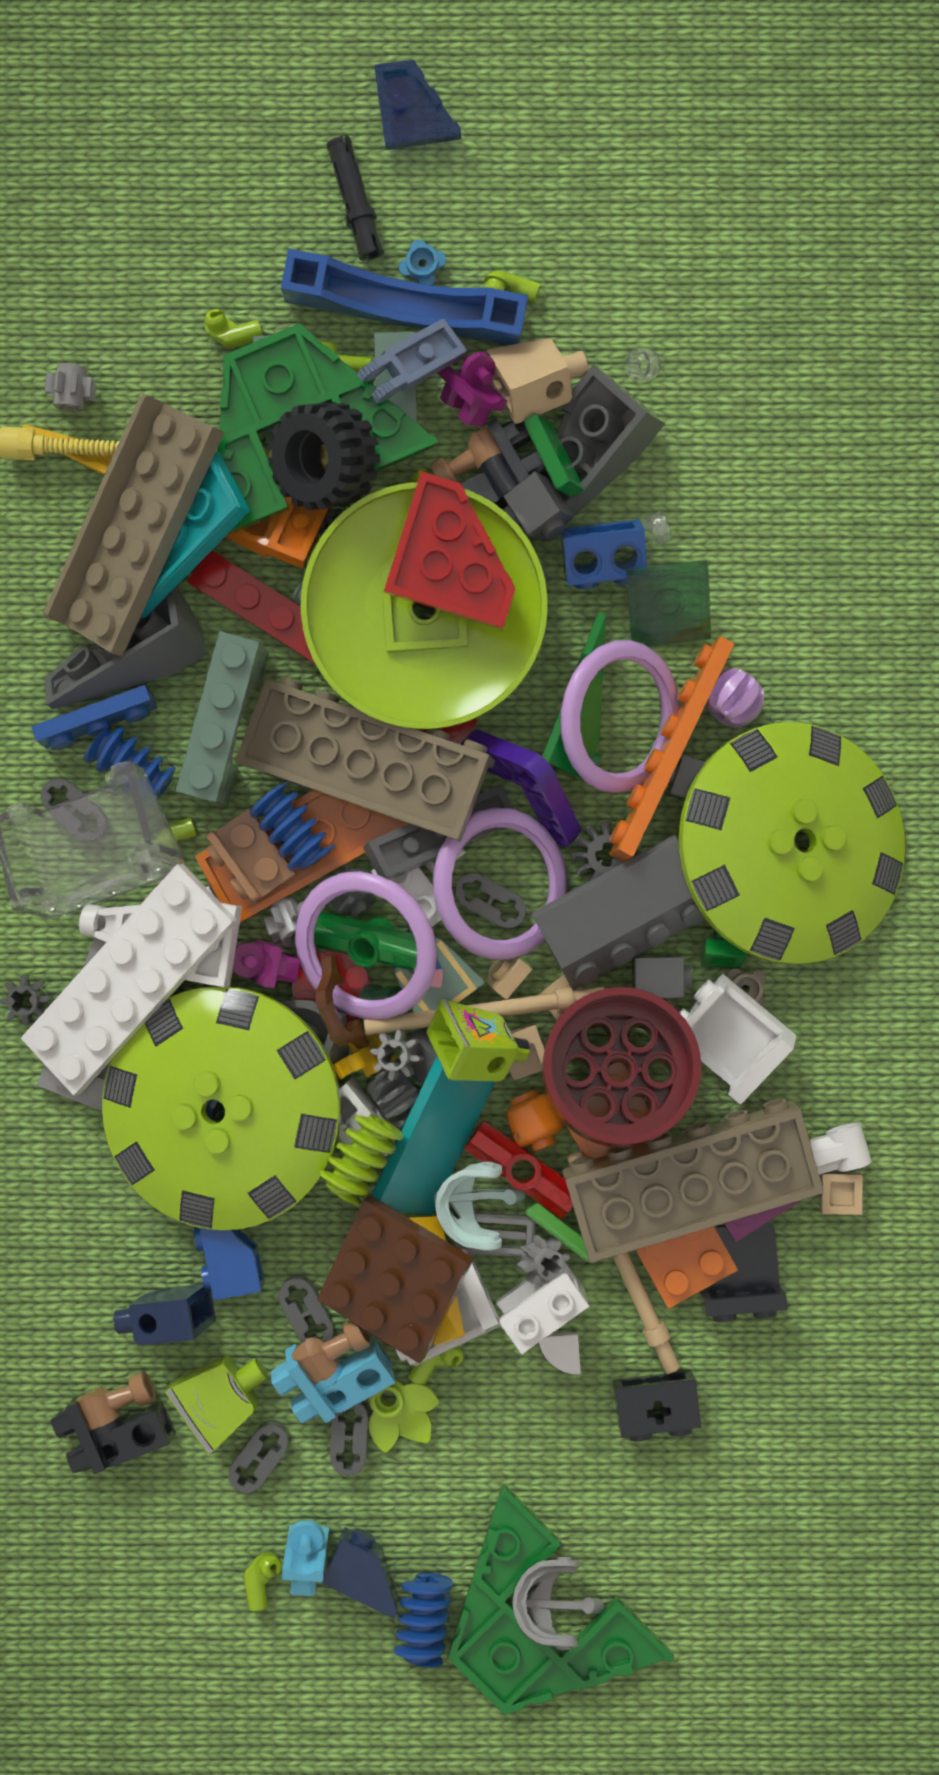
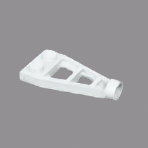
M221 903L238 922L185 980L220 987H230L242 906ZM87 904L83 908L79 919L80 933L83 936L94 937L107 942L140 905L105 908L103 906Z

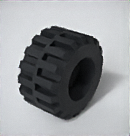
M336 402L298 405L293 407L291 412H285L280 417L282 424H275L272 430L275 438L274 440H269L268 449L272 450V458H268L269 467L274 468L275 474L272 475L274 483L282 486L280 493L285 498L291 497L293 505L297 507L304 506L305 510L348 506V504L361 500V495L368 494L372 487L369 481L376 480L378 471L374 468L375 464L380 463V454L375 453V446L379 444L377 436H371L370 434L373 428L369 420H361L363 414L358 409H350V405ZM322 441L328 454L326 471L320 460V445Z

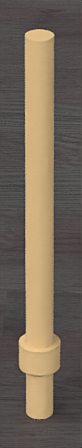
M571 987L555 989L552 994L467 1006L497 1013L502 1017L557 1009L558 1013H562L580 998L604 989V987L572 991ZM436 1010L401 1014L390 1019H364L365 1035L396 1032L399 1029L411 1030L428 1027Z
M577 1151L568 1155L567 1159L570 1163L584 1156L581 1151ZM628 1252L613 1256L614 1262L645 1327L642 1332L649 1347H654L666 1374L677 1371L680 1365L668 1341L671 1338L664 1321H659Z

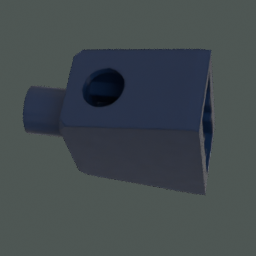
M203 1283L146 1293L132 1302L129 1308L116 1310L114 1313V1327L117 1334L133 1332L136 1345L194 1340L216 1322L211 1290H205Z

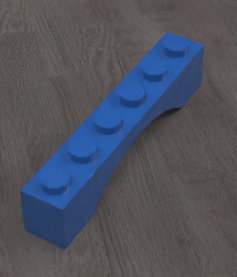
M289 248L281 284L285 303L422 330L444 318L458 337L504 346L520 343L528 295L493 288H452L408 282L365 271L329 256Z
M210 1100L206 1105V1113L213 1121L220 1103L218 1100ZM194 1227V1239L197 1250H204L207 1265L202 1266L201 1270L205 1290L212 1291L213 1301L260 1292L262 1290L265 1280L258 1244L244 1234L241 1229L210 1230Z

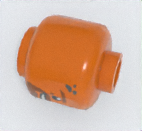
M533 1090L509 1101L511 1107L505 1113V1120L514 1142L518 1146H532L533 1151L537 1152L556 1144L554 1136L563 1129V1122L555 1113L546 1094L540 1095L539 1090Z

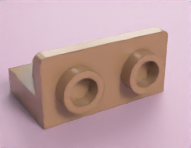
M248 808L216 832L211 831L207 834L206 837L211 844L206 849L219 867L226 864L235 877L230 880V883L243 900L250 897L253 902H259L294 877L296 872L290 871L287 868L288 861L285 857L281 858L278 855V847L276 844H270L268 841L270 836L266 831L260 830V822L257 818L250 816L251 809Z

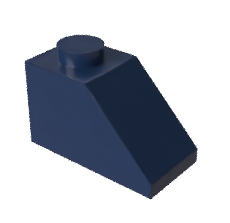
M345 1527L325 1566L324 1578L321 1583L394 1619L397 1613L399 1597L381 1544L375 1542V1537L365 1530L355 1528L352 1531Z

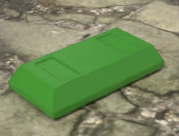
M536 1200L526 1203L525 1212L528 1217L586 1262L589 1261L580 1231Z

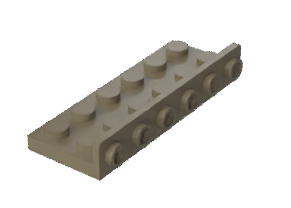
M142 393L44 609V616L67 625L108 652L123 656L224 432L147 394Z
M281 677L279 683L265 679L235 759L236 763L461 842L488 768L493 769L495 760L489 754H486L488 750L486 746L470 740H465L463 745L449 741L451 735L438 729H427L426 733L416 729L386 724L367 716L353 706L351 708L339 704L340 698L329 692L317 689L316 694L313 695L302 691L303 685L291 679Z
M785 1098L775 1099L765 1103L762 1110L748 1113L747 1110L735 1111L727 1114L724 1117L725 1121L712 1125L709 1122L695 1123L688 1126L686 1132L671 1137L669 1133H665L642 1146L635 1148L615 1147L608 1151V1156L595 1160L588 1156L570 1162V1167L563 1169L562 1172L590 1263L823 1194L824 1190L801 1109L794 1101L787 1102Z

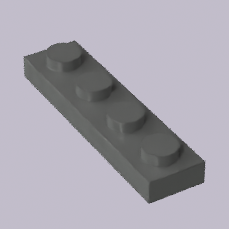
M499 785L478 794L471 815L477 811L493 807L512 809L514 807L503 787ZM408 824L368 841L363 849L377 875L391 880L436 860L446 837ZM495 827L483 830L473 836L463 847L506 828Z

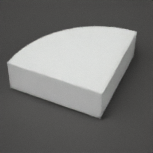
M578 1332L551 1333L539 1342L542 1353L554 1367L569 1374H581Z

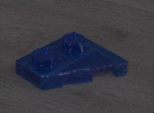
M414 59L374 65L386 150L461 140V127L452 120L444 108L441 98L434 88L428 85L425 75Z

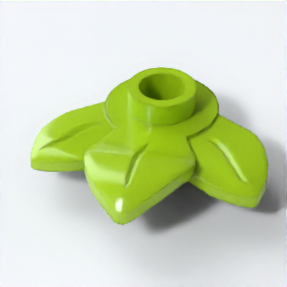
M395 1379L396 1383L368 1398L369 1405L373 1410L368 1422L369 1433L374 1443L384 1453H387L394 1446L399 1435L420 1443L430 1442L432 1423L427 1412L435 1408L440 1401L428 1386L416 1383L404 1385ZM391 1391L395 1394L396 1400L387 1402L383 1399L382 1393Z

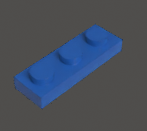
M146 685L31 727L36 742L46 749L51 747V750H60L73 745L74 739L86 734L90 737L98 736L105 728L110 727L109 730H111V725L126 720L127 723H133L143 720L150 715L149 711L158 708L153 693Z

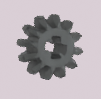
M602 821L600 824L601 836H598L596 830L591 825L585 828L592 841L588 842L581 837L575 839V843L586 848L585 853H573L572 859L586 860L587 864L579 867L576 872L578 875H583L591 869L593 873L588 882L623 863L614 858L609 861V866L607 867L601 865L603 860H596L595 854L597 851L602 850L604 843L611 845L609 850H612L614 843L609 841L611 835H609L608 821ZM636 850L634 856L640 854V850Z
M383 1069L368 1083V1091L390 1123L402 1131L420 1091L410 1077L404 1075L402 1070H399L397 1080L391 1081L388 1077L389 1070Z

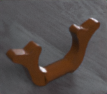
M334 956L322 958V977L315 997L317 1009L329 1033V1038L337 1046L351 1043L357 1049L369 1047V1040L362 1032V1025L359 1019L348 1021L347 1027H343L333 1003V989L335 986L343 984V978L337 971Z

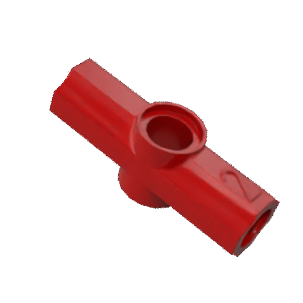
M483 1120L470 1137L464 1149L482 1162L500 1164L502 1166V1174L500 1175L507 1179L512 1187L522 1190L563 1219L573 1207L565 1178L538 1159L532 1151L518 1146L508 1136ZM519 1160H528L534 1165V1171L528 1178L519 1179L512 1174L513 1164Z

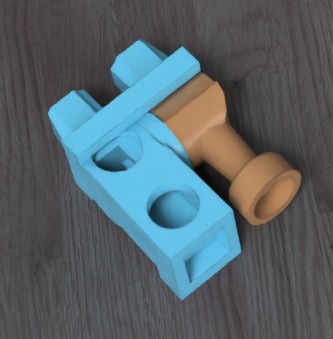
M350 1320L343 1325L344 1333L333 1339L322 1342L320 1339L311 1337L307 1338L298 1347L294 1344L285 1349L286 1361L270 1372L272 1385L280 1395L283 1396L296 1387L301 1389L302 1393L290 1399L291 1408L301 1424L319 1415L327 1423L336 1418L335 1413H341L396 1383L391 1360L374 1336L370 1337L365 1329ZM353 1348L356 1351L340 1361V1363L338 1362L337 1358L349 1349Z

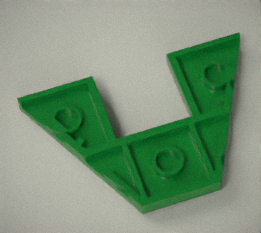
M300 323L224 355L223 390L221 391L220 431L224 432L218 445L217 452L221 453L250 509L245 517L227 535L289 509L285 497L280 493L281 488L279 484L274 483L272 478L274 471L272 467H269L268 457L258 434L273 428L275 424H282L280 417L285 412H291L295 406L336 402L348 404L350 409H358L363 414L361 420H369L373 427L370 431L371 436H377L379 445L375 446V453L380 454V463L375 464L374 469L376 471H380L439 445L436 437L431 436L406 415L405 411L393 404L389 399L377 404L372 397L377 388L369 381L362 383L352 368L343 362L330 348L318 341Z
M505 1484L501 1486L451 1641L448 1659L504 1715L522 1710L531 1703L541 1704L553 1700L555 1695L577 1688L581 1691L606 1683L609 1678L617 1675L627 1676L634 1674L633 1670L664 1660H667V1663L671 1662L674 1659L673 1652L617 1596L603 1609L601 1614L597 1615L577 1635L579 1647H571V1650H562L560 1652L556 1650V1647L535 1642L523 1632L514 1616L512 1603L508 1598L514 1593L517 1583L528 1568L538 1562L547 1560L561 1546V1540Z

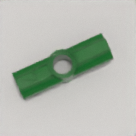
M322 912L317 918L314 928V943L317 945V948L349 955L350 959L361 967L369 968L378 962L415 971L417 965V946L413 933L397 930L388 920L381 917H375L368 922H363Z

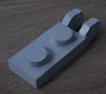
M443 318L384 350L380 357L362 367L357 376L362 383H366L387 369L393 379L380 385L372 395L376 403L379 404L390 399L400 390L404 392L459 361L468 350Z

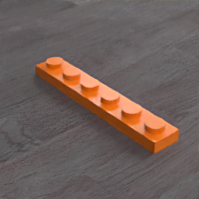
M720 636L710 646L704 644L694 662V665L698 667L697 673L693 680L688 678L677 697V700L682 702L676 715L670 714L661 730L660 735L665 737L660 750L654 749L649 755L643 769L648 772V775L642 786L639 784L635 786L626 805L631 808L626 821L619 820L610 836L609 841L614 843L609 854L610 856L622 862L634 856L735 643Z

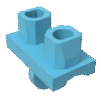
M302 1520L289 1526L282 1568V1580H291V1594L313 1596L316 1591V1582H323L329 1527H321L316 1522L310 1520Z

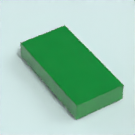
M537 413L524 420V425L555 488L573 498L583 492L585 489L553 424Z

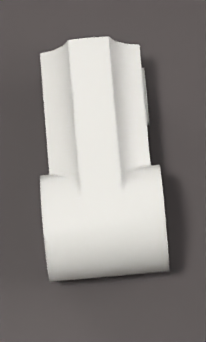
M860 1122L840 1125L826 1131V1135L809 1139L819 1175L833 1170L839 1172L850 1171L872 1163Z

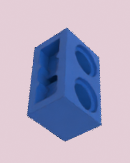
M639 519L568 527L560 534L564 576L568 586L574 585L576 589H591L597 587L598 582L613 580L615 584L626 585L637 582L639 577L648 576L645 530ZM629 546L634 549L633 555L628 560L617 561L614 559V555L619 548ZM590 551L594 554L592 562L586 566H578L574 563L575 557L580 552Z

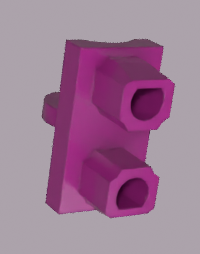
M476 352L467 356L464 359L462 369L455 370L448 366L437 372L446 382L440 399L452 408L461 409L458 417L467 425L484 427L490 411L503 412L507 404V400L490 384L495 375V362L484 352Z
M255 939L254 944L243 942L236 945L233 971L237 975L249 978L261 986L275 988L276 980L296 983L300 966L299 958L283 953L281 947L265 940Z

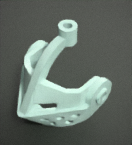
M481 1162L469 1165L465 1169L451 1175L434 1194L437 1219L449 1237L462 1246L484 1251L502 1247V1239L499 1237V1233L481 1228L475 1220L472 1200L501 1199L508 1205H513L525 1198V1192L514 1187L507 1190H473L475 1178L500 1177V1174H502V1166L500 1164ZM449 1203L460 1219H457L449 1209Z

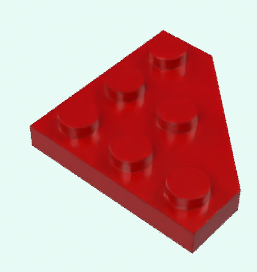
M421 471L384 593L503 630L516 589L509 574L504 569L461 483Z

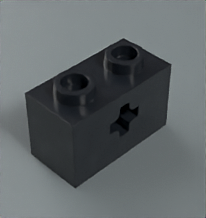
M691 1370L613 1380L617 1420L621 1438L629 1437L630 1441H645L653 1437L652 1434L668 1432L670 1436H685L691 1434L692 1429L702 1428L696 1379ZM655 1401H661L663 1405L660 1408L659 1414H653L652 1411Z

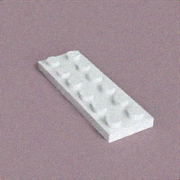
M177 864L26 1031L21 1039L73 1096L81 1094L110 1063L127 1041L162 1006L234 927L238 920L184 864Z

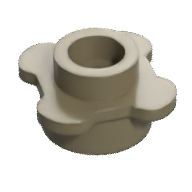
M738 968L731 969L726 977L741 989L744 985H748L749 991L746 993L763 1006L764 998L762 995L763 984L766 982L765 974L760 970L746 973Z

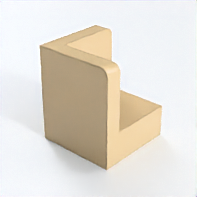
M533 1022L511 1030L510 1032L513 1037L528 1040L530 1046L529 1056L524 1063H512L509 1069L512 1078L518 1080L542 1071L545 1049L535 1023Z

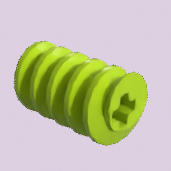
M374 1114L369 1115V1117L355 1115L354 1119L362 1128L360 1131L346 1129V1134L353 1142L351 1145L338 1142L336 1145L343 1153V1158L329 1156L328 1161L335 1168L334 1172L320 1170L319 1172L330 1190L355 1206L361 1205L357 1195L365 1196L369 1192V1186L366 1181L374 1182L378 1178V1173L374 1167L383 1168L386 1166L387 1159L382 1153L392 1154L395 1152L396 1146L391 1139L401 1140L404 1137L403 1133L393 1124Z

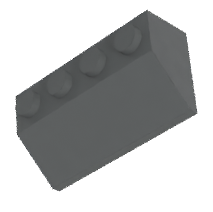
M675 835L531 913L572 990L593 982L598 976L619 965L628 963L633 957L653 946L664 943L668 938L690 926L699 924L705 919L687 887L681 866L679 841Z

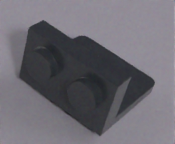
M767 1222L737 1242H734L724 1225L714 1226L738 1271L700 1291L701 1308L706 1317H713V1321L728 1322L736 1320L737 1314L753 1313L754 1318H772L777 1316V1311L787 1310L786 1293L780 1287L774 1226Z

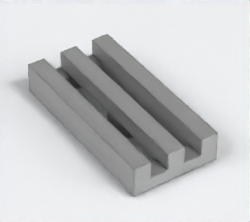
M474 1212L475 1220L480 1223L527 1225L526 1231L483 1229L498 1232L499 1237L502 1239L526 1240V1246L534 1242L535 1221L527 1215ZM454 1241L455 1247L460 1250L466 1248L470 1254L522 1257L523 1254L520 1249L521 1246L502 1245L498 1249L484 1251L465 1247Z

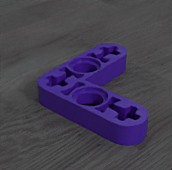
M478 729L473 730L460 743V745H463L465 740H470L488 748L486 754H489L495 760L493 769L488 768L487 772L522 786L540 824L546 828L558 845L568 847L581 834V826L556 774L543 757L533 751Z

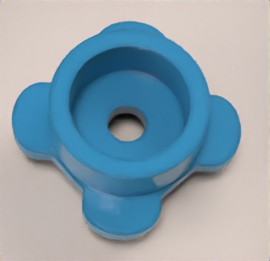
M415 240L410 245L406 259L400 262L399 271L405 277L411 276L415 278L420 284L433 285L435 283L434 276L438 269L446 264V257L443 252L435 251L432 246L426 244L423 240ZM422 260L425 261L426 266L420 267L419 262Z

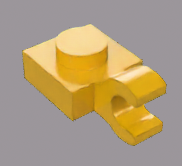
M380 1034L366 1036L369 1040V1047L357 1049L353 1044L349 1043L353 1053L333 1064L339 1079L361 1068L366 1077L378 1072L374 1070V1067L379 1063L377 1055L370 1053V1049L379 1048L383 1044L380 1040ZM395 1052L394 1055L390 1057L392 1062L398 1059Z

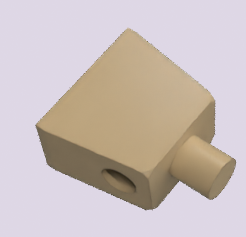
M547 338L487 350V354L494 360L496 368L491 384L507 400L505 408L515 424L523 422L535 413L540 415L569 403L572 399L571 379L584 376L588 371V364L583 351L562 356L554 342Z

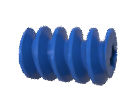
M123 726L113 732L109 730L110 727L105 728L88 748L84 761L90 764L98 760L96 770L100 773H105L111 769L109 780L117 783L124 779L122 790L129 793L136 789L134 800L139 803L149 798L147 809H149L170 785L176 768L171 766L163 772L159 770L163 758L158 756L149 762L147 758L151 748L148 746L138 752L134 749L138 741L136 736H133L126 742L122 741L125 732Z
M287 781L257 801L250 811V816L252 818L265 816L259 825L260 830L264 832L275 829L269 837L268 841L270 844L274 845L284 842L278 851V855L281 858L293 855L287 868L290 871L303 869L304 871L330 854L336 846L334 844L326 847L320 845L327 833L323 831L312 834L311 830L317 823V819L302 820V816L308 807L307 805L296 808L292 806L299 794L297 791L286 795L282 792L289 783Z
M428 1572L419 1573L414 1577V1580L402 1583V1589L412 1593V1596L400 1599V1605L410 1609V1612L400 1613L398 1621L408 1625V1628L398 1629L395 1636L405 1641L406 1644L396 1645L393 1652L403 1657L405 1661L420 1667L435 1668L442 1666L443 1660L440 1655L445 1651V1644L442 1639L447 1635V1627L444 1623L449 1619V1611L446 1607L451 1603V1595L447 1591L453 1587L452 1579L439 1573Z

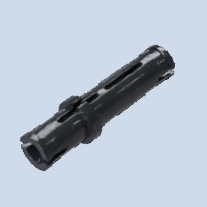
M339 136L328 141L326 147L347 213L344 217L347 227L351 228L354 235L359 259L365 261L367 258V261H370L384 253L374 221L377 219L375 209L370 207L358 163L353 152L351 138L345 136L343 139V136Z

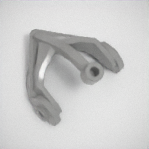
M557 1557V1560L541 1561L528 1568L517 1583L512 1599L514 1616L523 1632L535 1642L556 1647V1650H571V1647H579V1640H577L575 1635L557 1634L552 1626L550 1609L583 1610L586 1614L599 1615L604 1608L601 1599L586 1597L582 1602L551 1601L552 1586L556 1577L560 1573H577V1568H580V1561L572 1560V1557ZM538 1582L537 1586L534 1588V1590L527 1598L528 1591L534 1586L535 1583ZM527 1610L529 1611V1613L531 1614V1616L534 1618V1620L536 1621L537 1625L531 1620V1618L529 1617V1615H528V1613H527Z

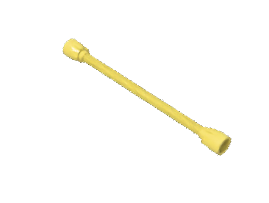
M2 426L0 428L1 459L35 461V455H45L48 452H54L55 454L59 452L60 454H64V452L69 454L70 452L72 455L74 453L79 455L80 453L81 455L90 454L92 456H99L100 454L105 456L106 454L108 457L111 454L113 457L120 441L110 442L107 440L105 442V440H101L100 442V440L95 441L93 439L91 441L89 439L74 440L73 438L70 440L69 438H65V440L64 438L54 439L53 437L48 438L45 435L35 434V428ZM321 444L320 460L326 471L328 454L325 445ZM265 449L267 457L272 458V450Z

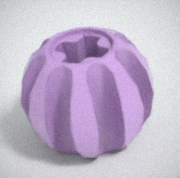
M728 668L721 671L705 707L720 723L728 727L740 728L748 725L759 716L764 706V691L757 680L748 673L736 668Z

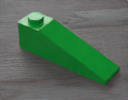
M598 612L577 667L586 656L605 644V614ZM603 668L597 672L590 682L583 698L580 713V730L583 745L589 758L596 766H599L603 755L596 752L600 742ZM560 708L541 757L550 764L555 772L583 782L584 780L572 767L564 750L561 736Z

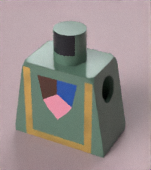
M409 928L407 931H405V932L413 933L412 930H411V928ZM439 936L435 939L437 949L435 973L430 988L421 1001L412 1008L414 1013L436 1010L441 999L459 1003L485 983L484 979ZM399 967L393 970L402 989H404L413 977L414 971Z

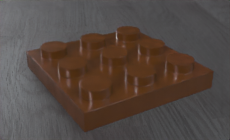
M369 1195L363 1200L317 1300L420 1364L425 1359L474 1258Z

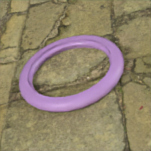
M615 640L596 648L578 665L564 692L561 707V736L564 750L572 767L581 778L600 791L612 794L632 791L637 784L643 785L648 775V772L643 770L645 763L654 749L660 750L665 739L664 736L660 735L661 730L670 714L676 715L680 708V701L677 700V685L669 667L656 652L646 645L632 640ZM629 660L643 666L652 676L659 693L661 721L655 743L645 760L629 772L615 774L602 770L589 758L583 745L580 730V713L584 695L597 672L605 665L614 661Z
M493 807L477 811L470 816L461 842L446 837L438 852L433 871V894L437 911L445 928L461 946L475 955L490 960H510L528 954L539 947L545 939L537 923L519 937L508 940H493L481 936L466 924L455 905L452 892V873L456 858L462 847L476 834L495 827L510 828L524 834L540 850L546 863L549 877L546 905L567 894V872L564 858L556 841L542 824L528 814L518 810Z
M360 871L339 873L323 880L312 889L301 906L296 922L295 945L304 974L313 988L317 990L322 977V965L316 953L314 928L324 906L335 897L347 892L362 891L373 893L395 906L410 925L417 946V965L413 977L399 993L384 1000L370 1001L360 999L346 993L337 985L333 989V1003L336 1009L350 1016L364 1019H390L404 1014L421 1001L430 988L435 973L437 949L433 929L428 918L413 896L397 883L380 875Z

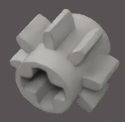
M61 363L57 365L56 374L46 373L44 392L48 393V397L54 398V407L68 411H83L85 401L94 402L96 382H93V378L87 377V368L75 364Z
M283 898L271 906L270 914L272 917L264 919V924L269 936H272L274 944L282 942L285 947H296V922L303 902L298 903L295 898Z
M403 1029L396 1031L395 1040H392L387 1033H381L379 1036L383 1044L379 1048L370 1049V1053L377 1055L379 1062L374 1067V1070H389L388 1077L391 1081L397 1080L399 1070H402L407 1077L415 1075L411 1066L414 1062L424 1059L421 1055H416L415 1046L419 1044L420 1040H405V1030ZM401 1047L404 1051L399 1056L401 1061L392 1062L390 1057L394 1055L393 1048Z
M534 1235V1242L520 1247L523 1252L522 1261L517 1264V1267L524 1272H528L526 1280L536 1286L541 1280L546 1285L560 1274L566 1273L564 1271L565 1261L570 1258V1255L559 1251L561 1242L551 1237L546 1243L543 1238ZM545 1257L546 1261L543 1265H541V1261Z

